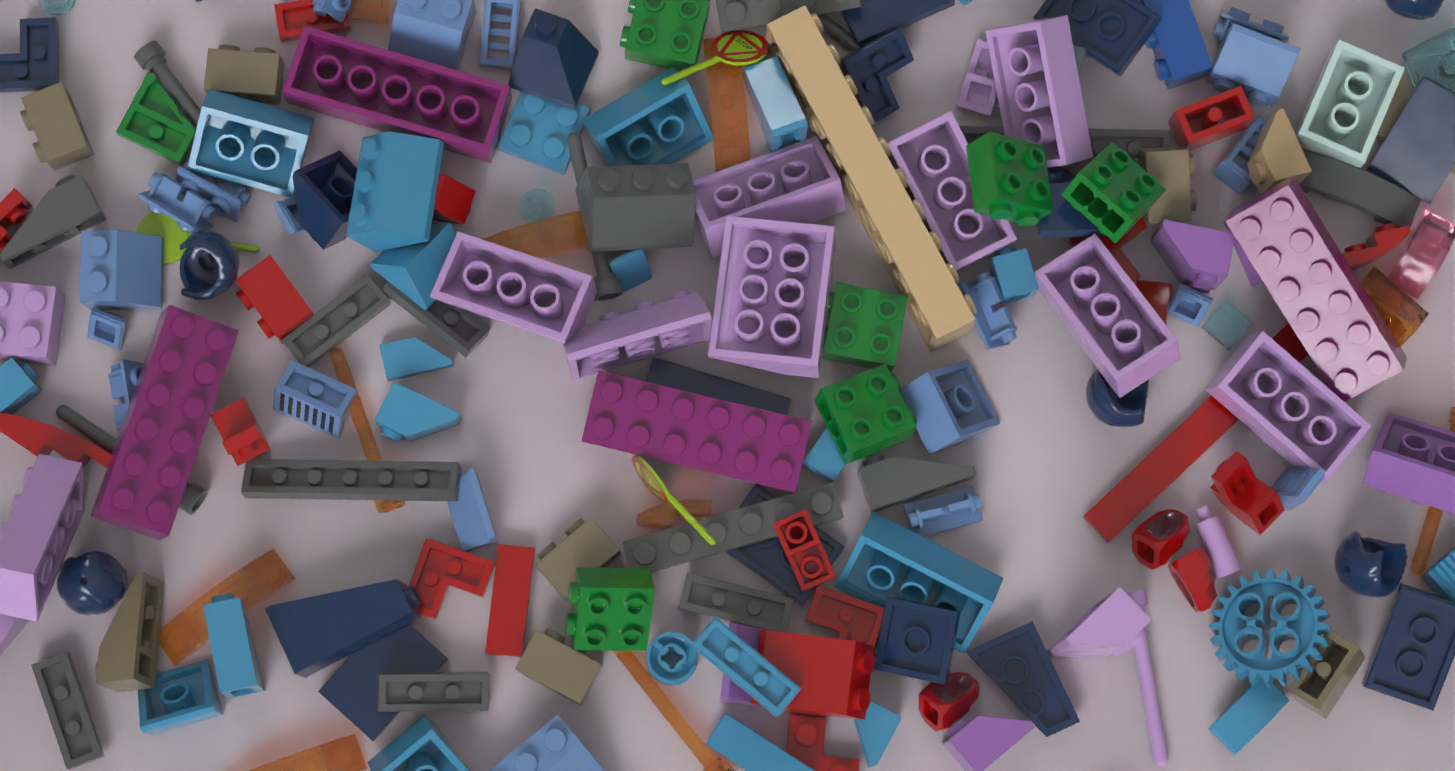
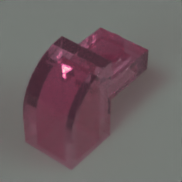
M1425 209L1407 238L1406 247L1388 275L1386 282L1418 299L1432 276L1437 274L1453 244L1455 224Z

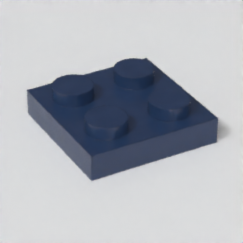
M890 596L886 597L874 670L944 685L947 684L961 611Z

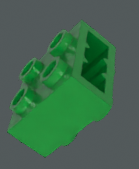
M630 0L628 13L633 14L630 27L624 25L620 39V47H625V59L667 69L674 67L677 71H682L696 65L710 10V0Z
M988 132L966 146L974 212L988 215L995 220L1004 219L1017 222L1019 226L1025 227L1037 224L1041 218L1053 212L1044 146L994 132Z
M1111 142L1076 175L1061 195L1071 203L1074 209L1081 212L1098 227L1101 233L1108 236L1114 243H1117L1152 208L1166 189L1157 182L1153 175L1147 173L1133 161L1126 151Z
M837 282L835 291L830 292L827 313L830 314L828 327L825 329L822 359L866 368H875L886 364L889 372H893L908 296Z
M886 364L820 389L814 400L845 465L909 440L917 428L916 415L912 407L905 404L900 394L901 386L899 380L894 373L890 374Z
M576 567L575 582H569L568 603L572 604V612L565 614L564 622L565 635L571 636L574 650L647 651L655 590L650 568Z

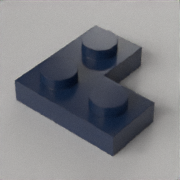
M56 17L20 19V53L0 54V93L39 91L59 83V31Z
M893 28L840 59L841 63L839 66L843 75H850L857 88L858 94L854 95L860 107L866 106L869 109L874 123L900 109L887 76L914 61L901 28Z

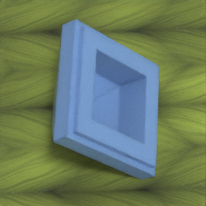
M296 197L277 201L274 204L280 224L284 230L290 234L306 231L299 222Z
M1180 283L1170 302L1168 314L1199 327L1213 298Z
M92 308L87 337L121 350L126 320L116 314Z

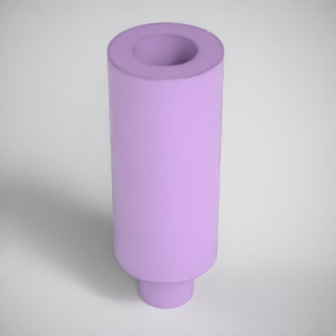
M1210 505L1196 509L1200 523L1195 525L1206 553L1212 562V568L1217 579L1242 570L1221 516L1214 517Z

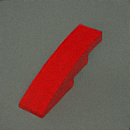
M0 413V432L38 457L39 454L49 456L54 450L68 460L81 462L83 469L91 458L105 468L108 467L111 454L90 441L49 424L18 415Z

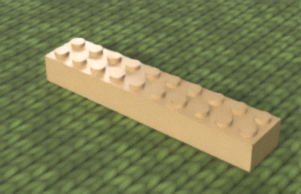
M806 5L767 24L766 41L768 43V51L772 58L777 56L813 135L818 137L841 180L842 189L898 293L908 296L906 307L930 352H933L969 333L976 320L974 314L977 313L976 307L968 294L962 295L956 283L960 282V279L952 263L946 264L939 252L943 248L938 236L934 231L928 232L922 221L925 219V214L920 203L916 199L911 201L905 189L908 188V182L900 168H893L888 158L891 156V151L883 137L877 138L871 126L875 125L869 109L866 106L860 107L854 95L858 94L852 78L850 75L844 76L838 66L841 60L833 44L827 45L821 34L824 33V28L816 13L810 15Z

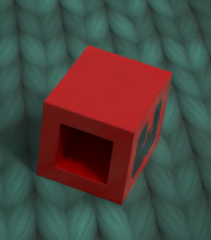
M439 174L433 219L439 222L465 224L467 216L471 211V204L476 191L445 174Z

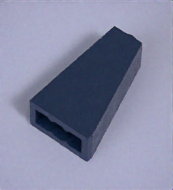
M398 579L274 604L265 608L294 674L304 678L422 617L417 607L421 605L417 591L412 585L407 586V584Z

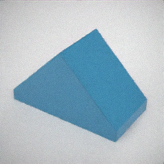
M871 700L866 710L865 720L853 719L868 768L878 764L902 717Z

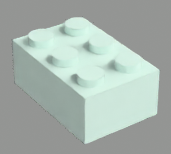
M1339 39L1327 56L1295 131L1302 150L1321 154L1361 168L1366 162L1405 68Z

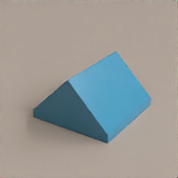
M432 221L429 241L384 250L371 262L370 267L426 311L436 301L430 297V294L456 237V233L449 222Z
M208 659L158 673L155 676V687L153 689L138 690L140 728L143 733L155 735L223 715Z

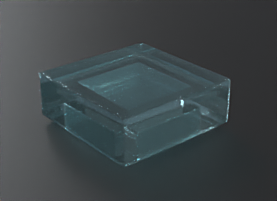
M1226 299L1201 328L1229 351L1254 322Z

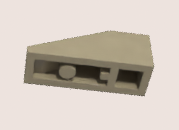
M145 572L136 573L99 646L98 662L95 667L97 684L115 692L153 689L155 687L163 581Z

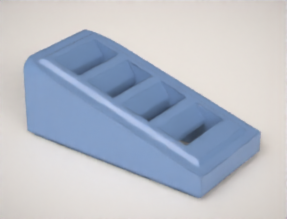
M485 0L479 66L513 69L516 59L521 0ZM492 7L512 9V16L492 14ZM491 21L511 23V30L490 28ZM489 36L510 37L509 44L489 42ZM488 49L509 51L508 58L488 56Z
M1259 115L1213 171V174L1238 194H1241L1252 181L1247 164L1236 155L1238 154L1247 162L1249 161L1253 150L1246 146L1245 143L1254 149L1258 138L1252 134L1256 132L1260 135L1263 125L1267 122Z
M1288 467L1271 488L1277 492L1283 507L1287 511L1292 510L1308 499L1325 477V472L1320 468Z

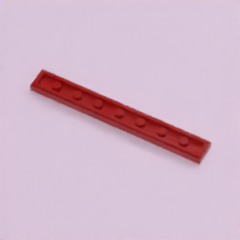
M1289 323L1272 338L1298 362L1308 355ZM1211 395L1092 507L1083 518L1109 543L1239 419Z

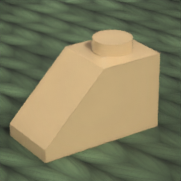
M1284 108L1277 110L1263 125L1247 163L1250 179L1257 186L1260 194L1292 175L1300 184L1312 172Z

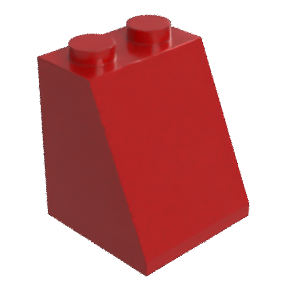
M760 629L757 652L802 688L783 712L865 720L866 710L870 704V677L875 666L874 646L854 640ZM751 697V704L762 706Z

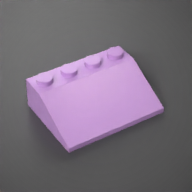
M726 216L708 357L783 375L820 378L836 247L835 226Z
M689 290L679 291L671 294L669 301L655 304L654 300L646 301L634 306L635 311L622 315L620 311H613L600 316L599 322L586 325L585 322L566 344L562 343L573 381L597 374L598 370L604 372L710 340L712 318L699 292L690 294Z

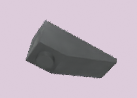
M71 175L62 178L55 184L56 187L49 190L0 253L1 261L9 269L81 234V231H86L107 220L88 182L82 175L77 177Z
M883 454L862 461L864 467L859 468L857 472L871 514L873 511L879 512L972 480L977 474L975 467L894 456L884 459Z

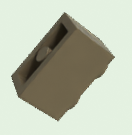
M220 45L218 49L208 48L204 91L207 94L208 90L212 89L259 103L280 105L284 62L279 53L265 47H257L254 49V52L240 51L239 47L233 45Z
M62 82L21 98L25 110L20 111V114L28 131L34 130L38 142L33 143V146L41 163L47 161L51 168L56 171L94 155L71 95Z
M1183 146L1139 149L1140 167L1153 175L1157 182L1166 189L1152 208L1142 217L1143 221L1148 224L1162 223L1164 219L1175 222L1191 221V212L1196 211L1197 205L1195 191L1190 190V176L1195 175V159L1193 154H1189V149Z
M592 517L586 522L582 518L577 520L565 531L568 535L565 540L558 546L554 542L550 543L537 555L540 559L535 564L537 569L565 601L568 600L569 582H575L576 567L605 568L621 554L620 549Z
M549 628L546 629L545 633L536 630L515 670L582 706L602 668V665L596 662L599 655L591 650L576 651L564 645L566 638Z
M1332 631L1323 635L1328 641L1329 646L1317 648V651L1323 657L1322 661L1311 658L1308 662L1312 666L1313 671L1309 672L1302 668L1299 672L1301 680L1297 681L1295 679L1288 689L1297 702L1327 719L1366 658L1358 646Z

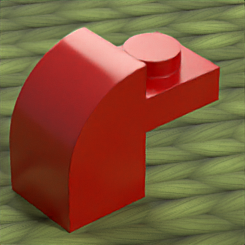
M245 397L210 414L224 440L222 441L228 455H232L237 466L270 450L268 441Z
M1237 451L1228 460L1223 461L1211 476L1214 484L1210 488L1218 500L1236 518L1259 535L1285 511L1277 492L1255 477L1247 458Z

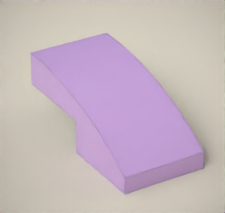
M977 39L956 106L991 116L997 91L987 41Z

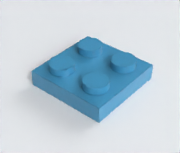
M520 92L497 146L498 150L565 175L571 161L567 137L573 132L581 136L585 127L582 119L590 115L591 109L578 103L576 109L573 110Z

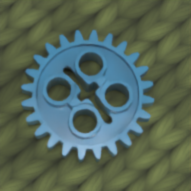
M1269 568L1266 578H1262L1257 570L1253 572V581L1251 582L1240 576L1242 587L1237 589L1232 585H1228L1227 588L1231 593L1230 598L1222 596L1217 598L1224 606L1223 610L1214 609L1211 612L1219 620V622L1209 624L1212 632L1219 634L1210 639L1214 647H1221L1216 651V656L1219 660L1227 659L1223 666L1229 672L1236 669L1235 676L1240 681L1249 674V682L1252 686H1256L1260 679L1263 678L1266 687L1271 688L1274 678H1277L1284 687L1287 685V676L1290 674L1297 681H1300L1299 669L1303 667L1305 670L1312 672L1313 668L1308 661L1311 658L1322 661L1323 657L1317 651V648L1329 646L1328 641L1321 636V634L1331 632L1330 626L1322 622L1328 619L1330 614L1326 609H1319L1324 605V600L1321 596L1313 597L1316 590L1312 584L1303 588L1304 580L1301 576L1298 575L1291 582V576L1287 570L1281 573L1279 579L1272 568ZM1273 597L1274 600L1269 613L1268 599ZM1250 605H1260V610L1256 615L1252 617L1244 615L1245 610ZM1286 605H1297L1293 615L1288 617L1281 616V611ZM1271 617L1272 621L1275 623L1277 627L1270 628L1269 637L1270 645L1272 648V657L1270 659H1266L1269 647V637L1263 629H1269ZM1252 639L1259 640L1258 647L1254 651L1243 652L1246 642ZM1289 639L1296 640L1295 647L1291 651L1286 653L1279 651L1280 645L1284 641Z

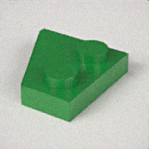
M148 72L116 133L118 136L182 166L193 146L196 130L170 96H168L153 74Z

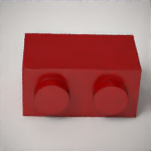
M1242 86L1175 110L1168 123L1178 146H1183L1190 151L1246 130L1255 117Z
M271 255L235 279L241 288L236 295L248 311L253 307L256 308L262 317L257 323L269 339L276 336L281 344L284 343L282 341L283 338L314 315Z

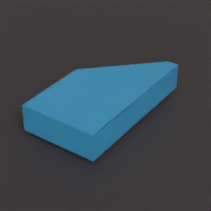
M416 337L379 345L388 382L453 367V362L449 357Z

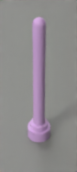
M1146 590L1126 592L1146 612L1145 605L1148 604ZM1146 636L1134 647L1154 763L1159 767H1163L1168 763V754Z

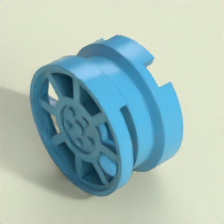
M666 632L657 636L650 643L646 653L647 667L652 677L658 682L670 686L679 685L689 680L694 674L698 662L697 651L691 647L693 642L687 636L678 632Z

